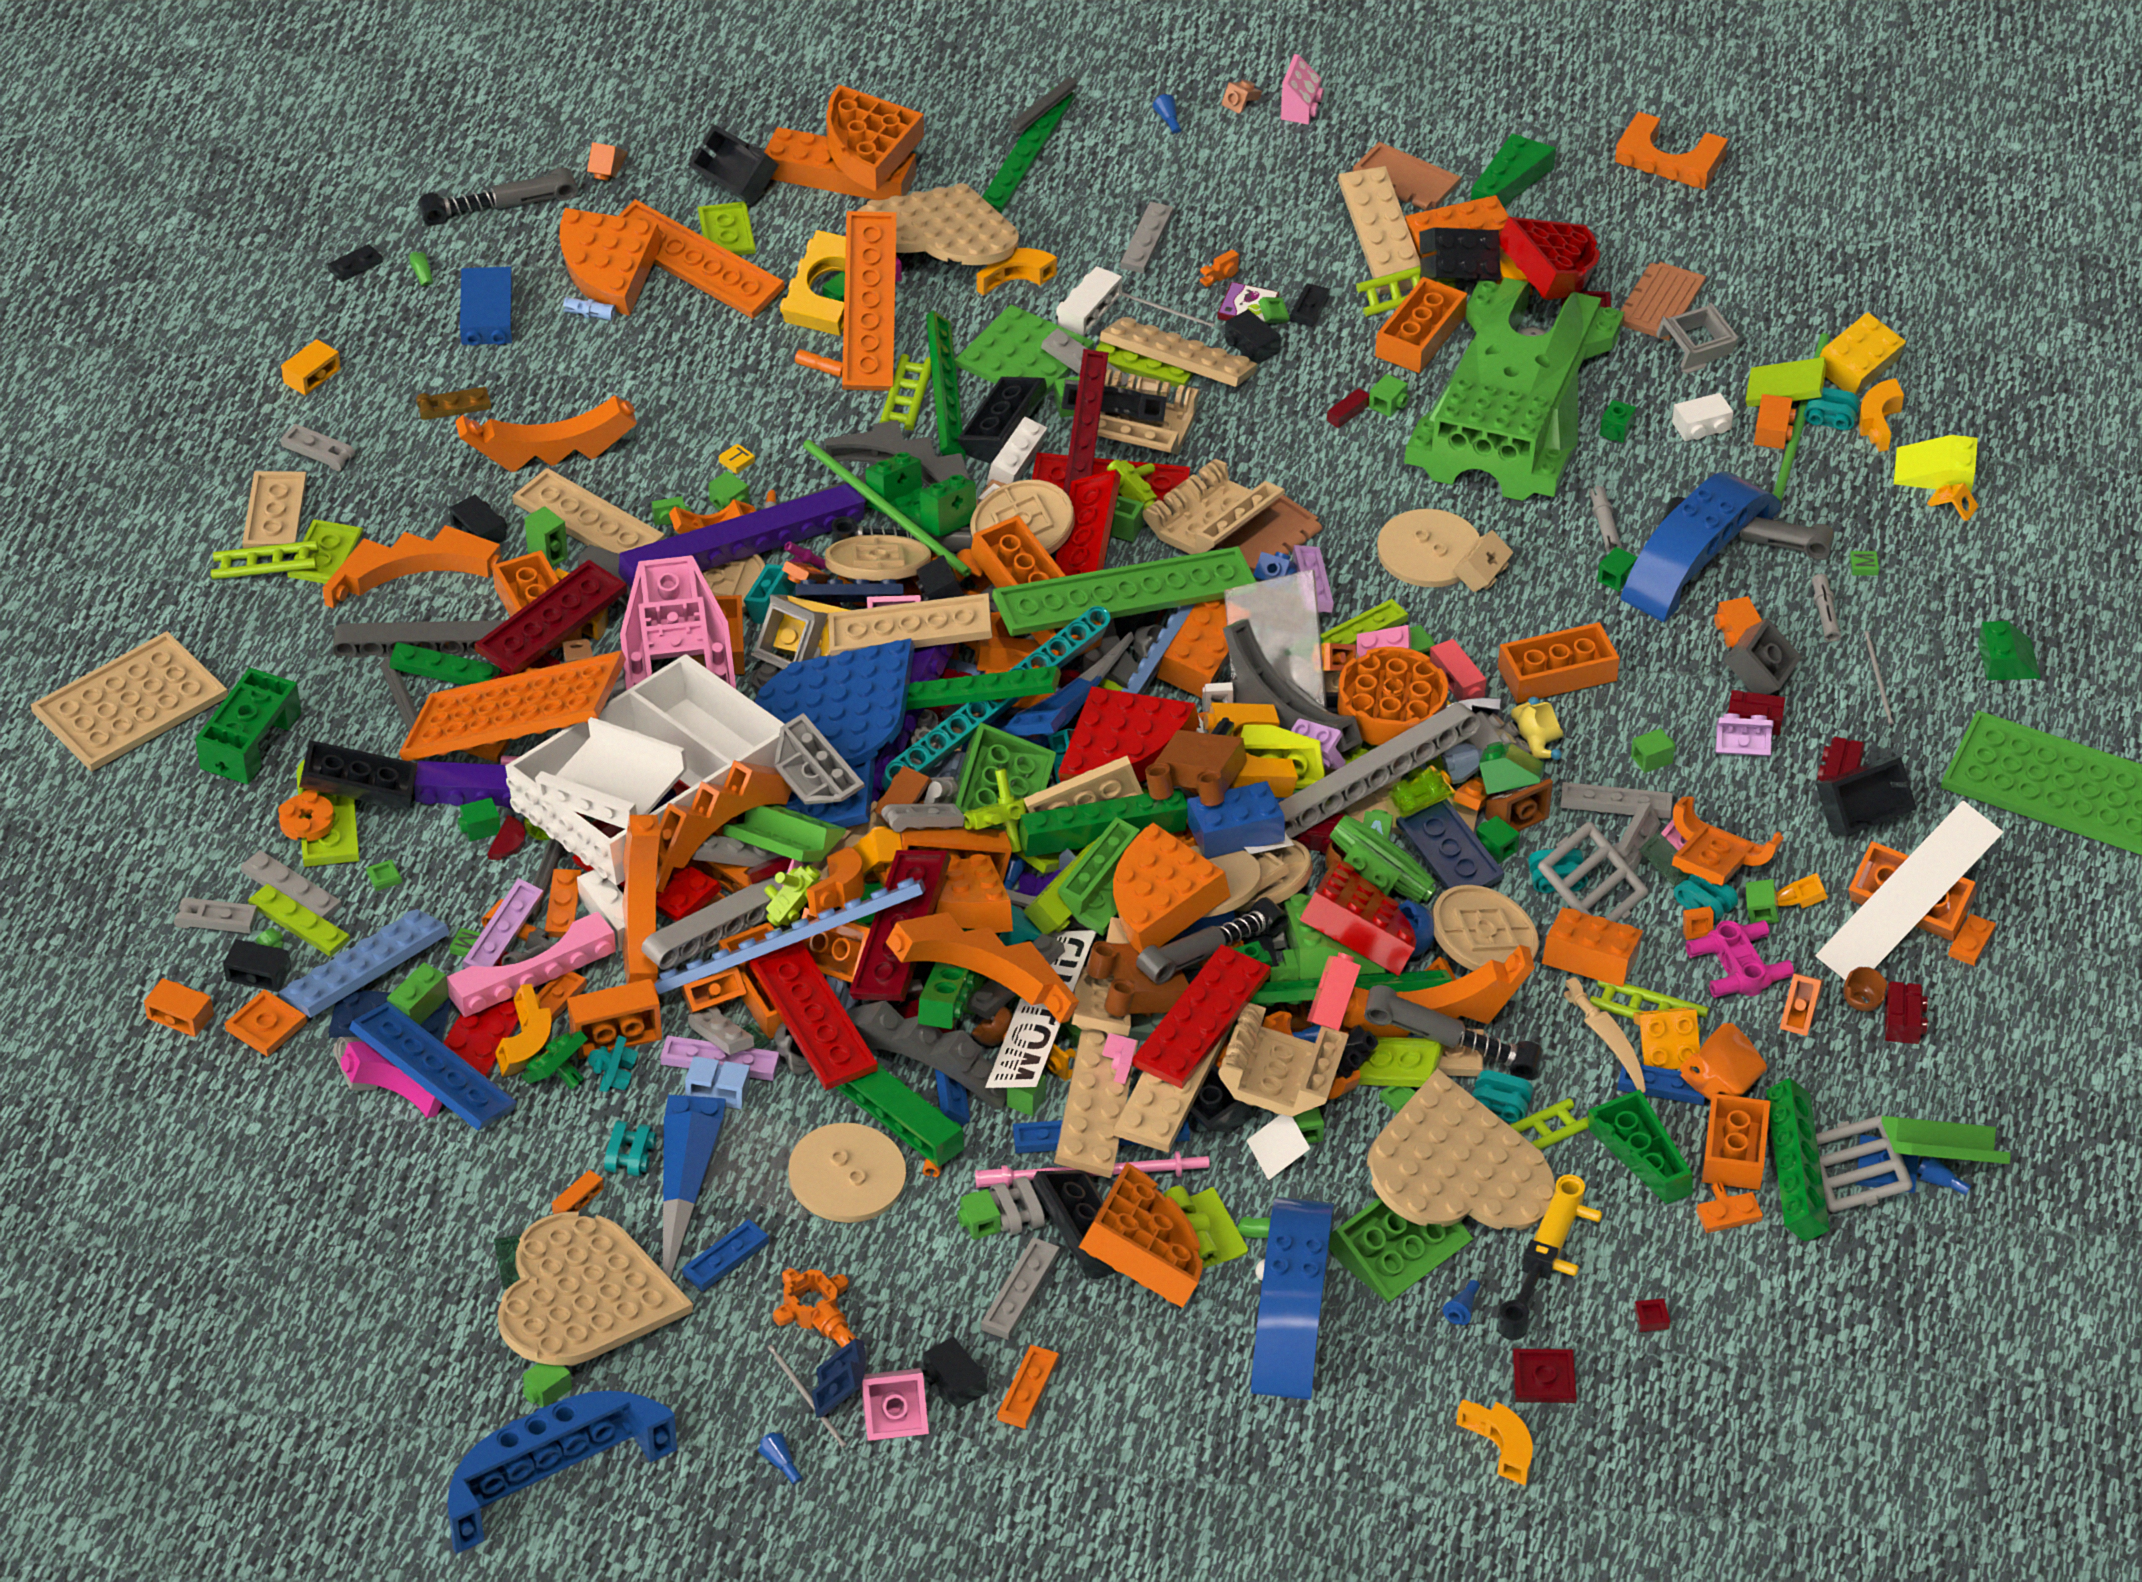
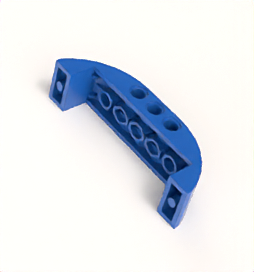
M1721 471L1712 475L1679 504L1654 531L1628 576L1620 600L1665 623L1679 609L1682 587L1755 516L1772 519L1781 510V504L1777 496L1729 471Z
M1277 1196L1274 1198L1259 1303L1251 1394L1311 1400L1330 1234L1332 1233L1335 1204L1333 1202Z
M622 1391L587 1392L568 1397L549 1406L541 1407L536 1412L521 1419L513 1420L508 1425L489 1434L477 1443L463 1458L454 1473L449 1487L448 1515L453 1550L458 1554L484 1542L481 1508L632 1437L650 1463L676 1451L677 1438L674 1413L665 1405L638 1394Z

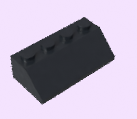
M1213 1064L1189 1114L1209 1131L1231 1133L1252 1118V1105L1236 1100L1219 1077L1220 1068Z

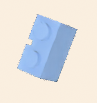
M693 1056L685 1078V1096L726 1098V1107L742 1110L750 1086V1065L727 1061L724 1062V1065H719V1060Z

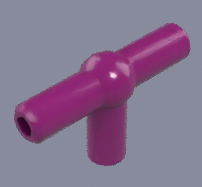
M791 541L785 544V551L796 556L790 561L810 563L822 570L827 568L825 559L813 554L810 549H804Z

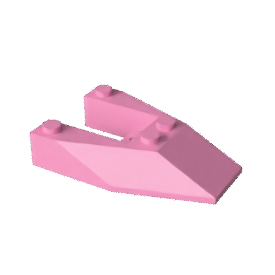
M693 556L639 561L620 633L621 647L626 657L624 663L626 690L652 675L650 660L681 657L685 654L688 656L704 654L706 669L736 689L728 621Z

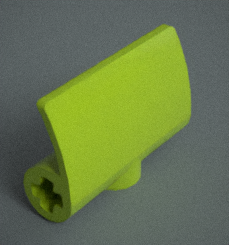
M1174 1186L1163 1194L1165 1198L1171 1196L1191 1222L1200 1243L1198 1254L1199 1258L1202 1259V1268H1208L1247 1254L1248 1247L1214 1187L1189 1196L1183 1186Z

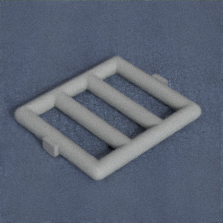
M1586 822L1569 838L1567 836L1556 844L1557 848L1538 864V869L1572 909L1589 915L1591 914L1588 909L1625 878L1635 892L1605 917L1613 922H1617L1620 919L1624 920L1631 914L1630 910L1645 898L1649 892L1644 883L1592 822ZM1589 835L1599 849L1562 880L1552 866ZM1607 857L1617 870L1582 901H1579L1570 888Z
M1879 1115L1849 1124V1121L1837 1124L1838 1128L1816 1134L1818 1146L1879 1128L1882 1136L1881 1139L1823 1156L1819 1154L1826 1207L1829 1212L1834 1213L1865 1203L1868 1207L1878 1204V1199L1911 1190L1913 1184L1901 1153H1894L1881 1122L1882 1116L1885 1115ZM1887 1149L1891 1159L1828 1178L1825 1167ZM1892 1171L1896 1172L1899 1180L1898 1182L1836 1199L1833 1192L1834 1188Z

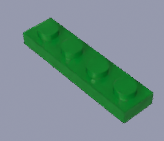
M396 642L389 664L391 669L464 686L488 681L501 672V668L493 664Z

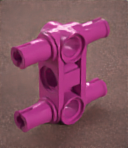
M1765 920L1743 926L1734 921H1722L1707 936L1686 941L1685 949L1689 958L1709 953L1716 954L1727 972V977L1710 981L1709 990L1715 999L1733 993L1756 996L1764 988H1768L1772 982L1788 977L1791 978L1794 973L1793 965L1788 959L1775 964H1764L1751 944L1754 940L1769 937V927Z

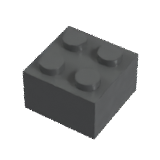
M1766 618L1745 630L1724 661L1751 692L1769 695L1782 687L1802 656L1775 625Z

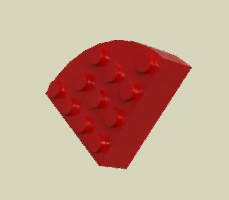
M1508 217L1499 235V245L1503 248L1504 253L1514 261L1515 266L1524 273L1528 282L1533 284L1539 291V295L1546 300L1569 297L1572 292L1580 293L1586 286L1600 256L1599 250L1595 248L1597 241L1586 225Z
M1091 686L1058 771L1060 783L1125 756H1128L1138 782L1146 780V768L1156 761L1177 730L1196 732L1200 724L1196 703Z
M1334 859L1299 919L1398 976L1416 945L1415 932L1408 919L1398 908V902L1387 897L1373 884L1354 871V867L1345 861L1338 862Z

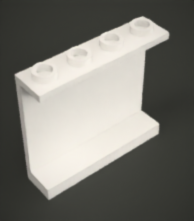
M590 717L588 719L590 738L555 776L541 771L535 777L538 797L541 800L627 829L629 815H648L687 771L685 750L653 737H648Z

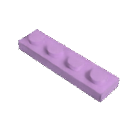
M1294 545L1292 555L1294 563L1297 565V576L1305 609L1314 613H1332L1334 603L1320 547Z
M518 878L464 958L462 967L496 966L541 899L543 890Z
M668 1035L660 1057L661 1065L688 1069L693 1056L719 1060V1065H724L725 1061L750 1065V1078L774 1081L780 1061V1054L776 1051L748 1048L729 1055L708 1041Z

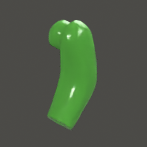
M412 252L409 255L410 266L416 273L421 286L432 284L433 279L426 254L423 252Z
M1250 1216L1243 1217L1237 1226V1230L1245 1238H1268L1271 1218L1253 1219Z

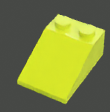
M1949 435L1897 447L1894 484L1939 489L1947 484L1952 486L1965 483L1971 493L1975 476L1978 438Z
M1274 725L1243 726L1240 737L1244 739L1246 753L1261 758L1293 760L1298 775L1295 788L1304 789L1326 776L1321 741Z

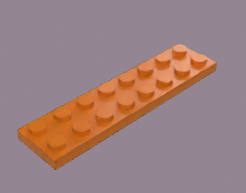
M636 199L618 215L619 217L658 223L662 244L653 264L752 319L785 288L783 280Z
M847 211L842 390L889 391L893 387L897 212Z

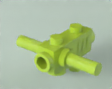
M1116 459L1108 465V471L1116 469L1121 474L1118 494L1125 498L1143 502L1144 510L1155 503L1157 496L1150 489V484L1144 482L1141 478L1154 473L1155 467L1152 463L1135 468L1126 460L1120 461Z
M1006 768L995 770L1000 795L997 798L998 803L966 811L963 814L965 816L963 824L967 830L1002 823L1003 826H1006L1012 852L1021 851L1017 830L1018 819H1020L1021 814H1027L1029 811L1024 798L1015 799L1014 795H1011Z
M808 865L806 868L802 866L794 868L788 874L778 872L775 875V881L784 885L782 889L778 891L773 884H770L764 890L772 900L765 908L769 912L766 916L767 919L777 927H780L781 924L788 926L790 922L796 921L800 916L799 911L808 902L806 889L821 882L819 880L822 876L821 873L812 865Z

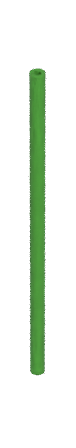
M1827 333L1820 335L1814 358H1819L1822 349L1828 345L1830 336ZM1808 399L1800 401L1793 425L1791 441L1788 442L1773 495L1777 496L1780 504L1805 424L1804 411Z
M810 439L804 442L803 447L921 543L925 544L939 557L944 555L950 566L964 577L970 575L971 568Z

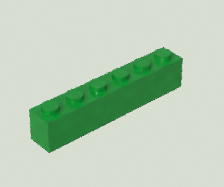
M1176 788L1170 797L1162 800L1153 799L1149 793L1021 814L1018 833L1019 841L1026 857L1061 852L1067 848L1069 850L1084 848L1100 837L1116 817L1140 829V833L1152 823H1155L1168 833L1186 830L1188 816L1187 802L1181 788Z
M878 1063L877 1071L835 1087L937 1167H940L965 1149L964 1131L960 1124L956 1121H951L938 1107H933L918 1092H913L905 1086L900 1078L892 1076L880 1063Z

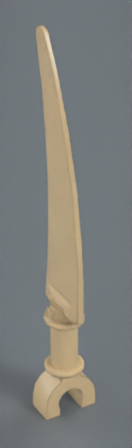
M1576 977L1566 980L1565 985L1569 988V991L1564 992L1565 998L1584 1011L1586 1014L1584 1022L1615 1053L1631 1077L1636 1089H1640L1642 1093H1645V1083L1639 1061L1621 1028L1607 1011L1600 1012L1598 1007L1592 1005Z

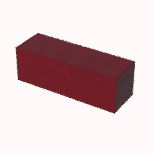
M1360 388L1356 389L1327 411V422L1339 429L1369 407L1370 394Z

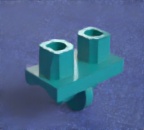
M618 1035L615 1047L611 1049L610 1053L605 1046H601L599 1049L592 1050L589 1053L588 1063L593 1067V1071L601 1073L602 1070H605L599 1091L608 1092L610 1086L626 1090L632 1073L618 1068V1065L632 1070L638 1055V1051L624 1046L627 1038Z

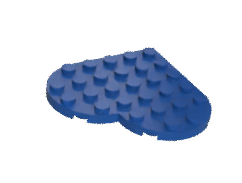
M909 638L853 651H844L832 657L827 655L801 662H792L759 689L754 703L784 724L804 713L850 767L859 765L877 756V750L881 749L886 742L891 744L902 729L915 645L912 639Z

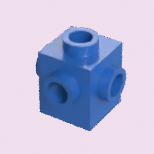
M1261 552L1253 576L1257 580L1264 582V587L1275 590L1280 588L1289 590L1290 584H1294L1297 577V565L1291 562V557L1286 554L1276 552L1274 556Z

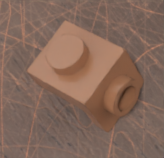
M1247 80L1229 82L1222 105L1237 113H1242L1247 101L1258 100L1262 91L1254 88L1255 84Z

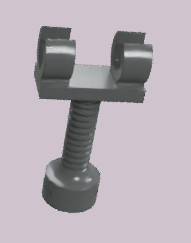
M541 928L535 929L534 932H529L526 943L528 950L523 953L512 951L502 958V966L520 963L550 949L555 944L543 938L549 935V932Z

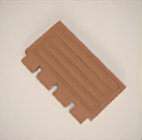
M1378 142L1353 166V171L1386 166L1397 199L1406 203L1413 199L1412 205L1424 211L1431 207L1436 209L1461 183L1460 176L1382 142Z
M1663 262L1659 264L1650 263L1620 310L1624 312L1623 327L1657 337L1656 333L1662 317L1670 318L1688 312L1704 286L1706 276ZM1672 335L1661 337V339L1670 341Z
M1282 495L1212 547L1210 551L1219 550L1220 547L1226 549L1239 546L1252 574H1254L1261 552L1274 556L1276 552L1289 555V551L1293 552L1294 545H1303L1307 539L1310 540L1322 531V526L1318 522L1317 516L1285 495Z

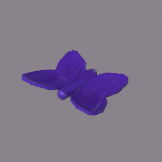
M1061 870L1048 873L1044 878L1039 876L1037 879L1033 874L1022 872L1019 878L1020 888L1015 892L1037 897L1056 878Z

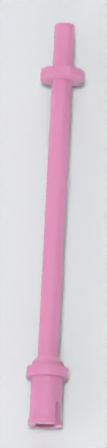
M1175 1151L1174 1159L1129 1163L1142 1172L1175 1170L1176 1176L1182 1177V1170L1209 1168V1157L1181 1158L1180 1152ZM1126 1162L1115 1163L1112 1175L1120 1174ZM1005 1165L1001 1166V1169L975 1170L976 1189L991 1187V1185L1002 1182L1009 1188V1185L1013 1184V1179L1026 1176L1029 1181H1033L1037 1171L1077 1169L1056 1167L1013 1171ZM1087 1172V1174H1088L1089 1177H1091V1176H1100V1175H1096V1174H1092V1173Z

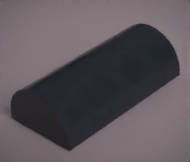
M1001 376L957 438L960 447L971 458L993 463L1023 418L1030 417L1046 394L1047 384L1045 378Z
M309 740L299 788L408 811L418 763Z
M1081 1170L1037 1171L1033 1178V1187L1083 1273L1091 1279H1100L1117 1273L1118 1271L1112 1266L1090 1256L1086 1251L1079 1248L1104 1202L1087 1172Z

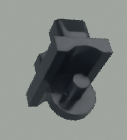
M1355 1025L1347 1033L1349 1036L1337 1069L1339 1078H1349L1352 1072L1362 1064L1378 1045V1041L1370 1031L1365 1032L1360 1025Z

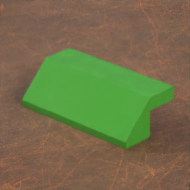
M776 804L762 805L746 811L744 823H724L723 835L800 862L822 861L846 832L844 827Z
M1118 817L1112 821L1058 888V894L1076 920L1102 936L1109 929L1111 917L1117 918L1119 916L1113 896V879L1117 864L1126 848L1140 833V829Z
M1882 1116L1881 1118L1894 1153L2010 1164L2011 1152L1994 1150L1996 1127Z

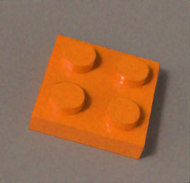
M263 989L225 1022V1029L230 1034L269 1057L307 1023V1018L299 1010Z

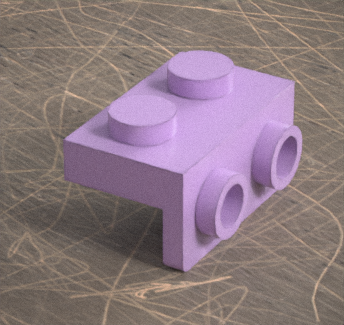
M1724 714L1723 718H1719L1716 722L1715 754L1770 757L1773 720H1767V716L1752 715L1751 719H1740L1739 714Z
M1304 719L1296 721L1291 729L1292 732L1321 741L1324 768L1326 770L1329 768L1338 770L1345 765V760L1335 747L1343 735L1340 730Z

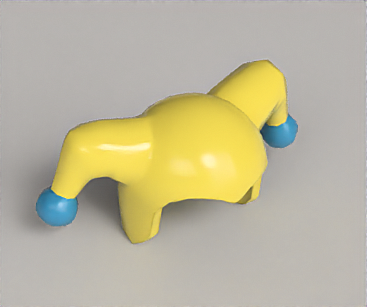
M1530 697L1528 702L1513 708L1511 718L1518 724L1521 736L1527 741L1532 751L1530 754L1537 759L1552 758L1559 760L1562 756L1559 749H1553L1552 751L1545 749L1546 744L1564 737L1551 703H1539L1537 697Z

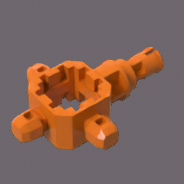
M788 1268L783 1271L782 1280L785 1284L783 1291L784 1304L773 1312V1319L778 1326L789 1324L794 1319L801 1328L813 1329L816 1327L824 1337L836 1340L841 1348L854 1338L858 1339L848 1329L846 1317L838 1309V1295L849 1287V1281L844 1274H836L827 1278L821 1270L809 1269L802 1274L794 1268ZM807 1290L811 1293L814 1291L817 1294L822 1293L824 1299L817 1302L815 1308L811 1305L806 1307L804 1304L800 1306L798 1299L806 1295Z

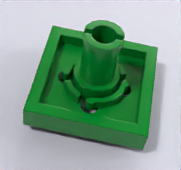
M581 1030L572 1034L566 1032L561 1037L556 1036L545 1046L547 1051L541 1056L536 1055L525 1065L528 1070L521 1077L525 1082L531 1084L549 1077L555 1071L570 1090L579 1084L578 1081L581 1082L584 1077L569 1062L568 1058L588 1038Z

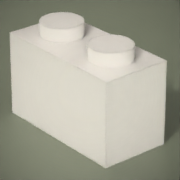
M1717 393L1674 404L1672 423L1684 441L1698 440L1704 436L1716 433L1722 434L1727 430H1731L1734 412L1722 394Z

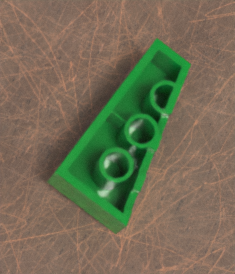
M1512 133L1472 187L1471 201L1496 195L1502 206H1507L1514 197L1524 193L1527 187L1537 183L1547 172L1550 173L1554 170L1556 148Z
M1640 1089L1587 1110L1589 1131L1664 1203L1669 1204L1693 1194V1179L1690 1168Z

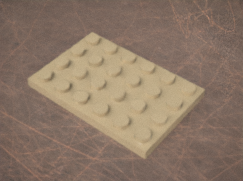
M166 631L32 703L31 709L33 714L92 772L226 699L228 691L194 656Z

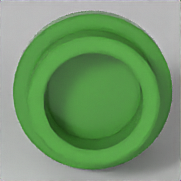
M273 927L262 932L255 940L257 944L281 949L284 946L282 933L276 931Z

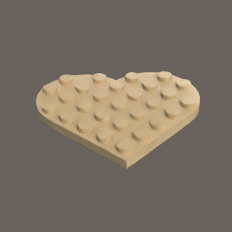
M958 183L947 188L938 187L932 191L913 192L911 195L891 196L889 199L880 201L870 200L866 205L857 210L897 212L896 252L900 253L926 251L931 256L946 262L950 259L962 262V265H986L1011 257L1014 254V249L1018 248L1019 233L1015 226L964 183Z
M1438 1068L1378 1135L1371 1145L1367 1157V1167H1370L1373 1177L1371 1183L1381 1200L1399 1216L1422 1226H1427L1430 1223L1441 1224L1442 1227L1456 1224L1467 1215H1470L1480 1223L1501 1230L1503 1227L1516 1228L1517 1231L1534 1226L1544 1217L1555 1192L1554 1177L1543 1153Z
M563 1212L536 1221L521 1235L516 1251V1269L521 1279L512 1284L502 1296V1302L498 1310V1328L506 1344L522 1358L547 1365L575 1366L692 1313L693 1303L619 1225L599 1215H596V1219L579 1216V1212Z

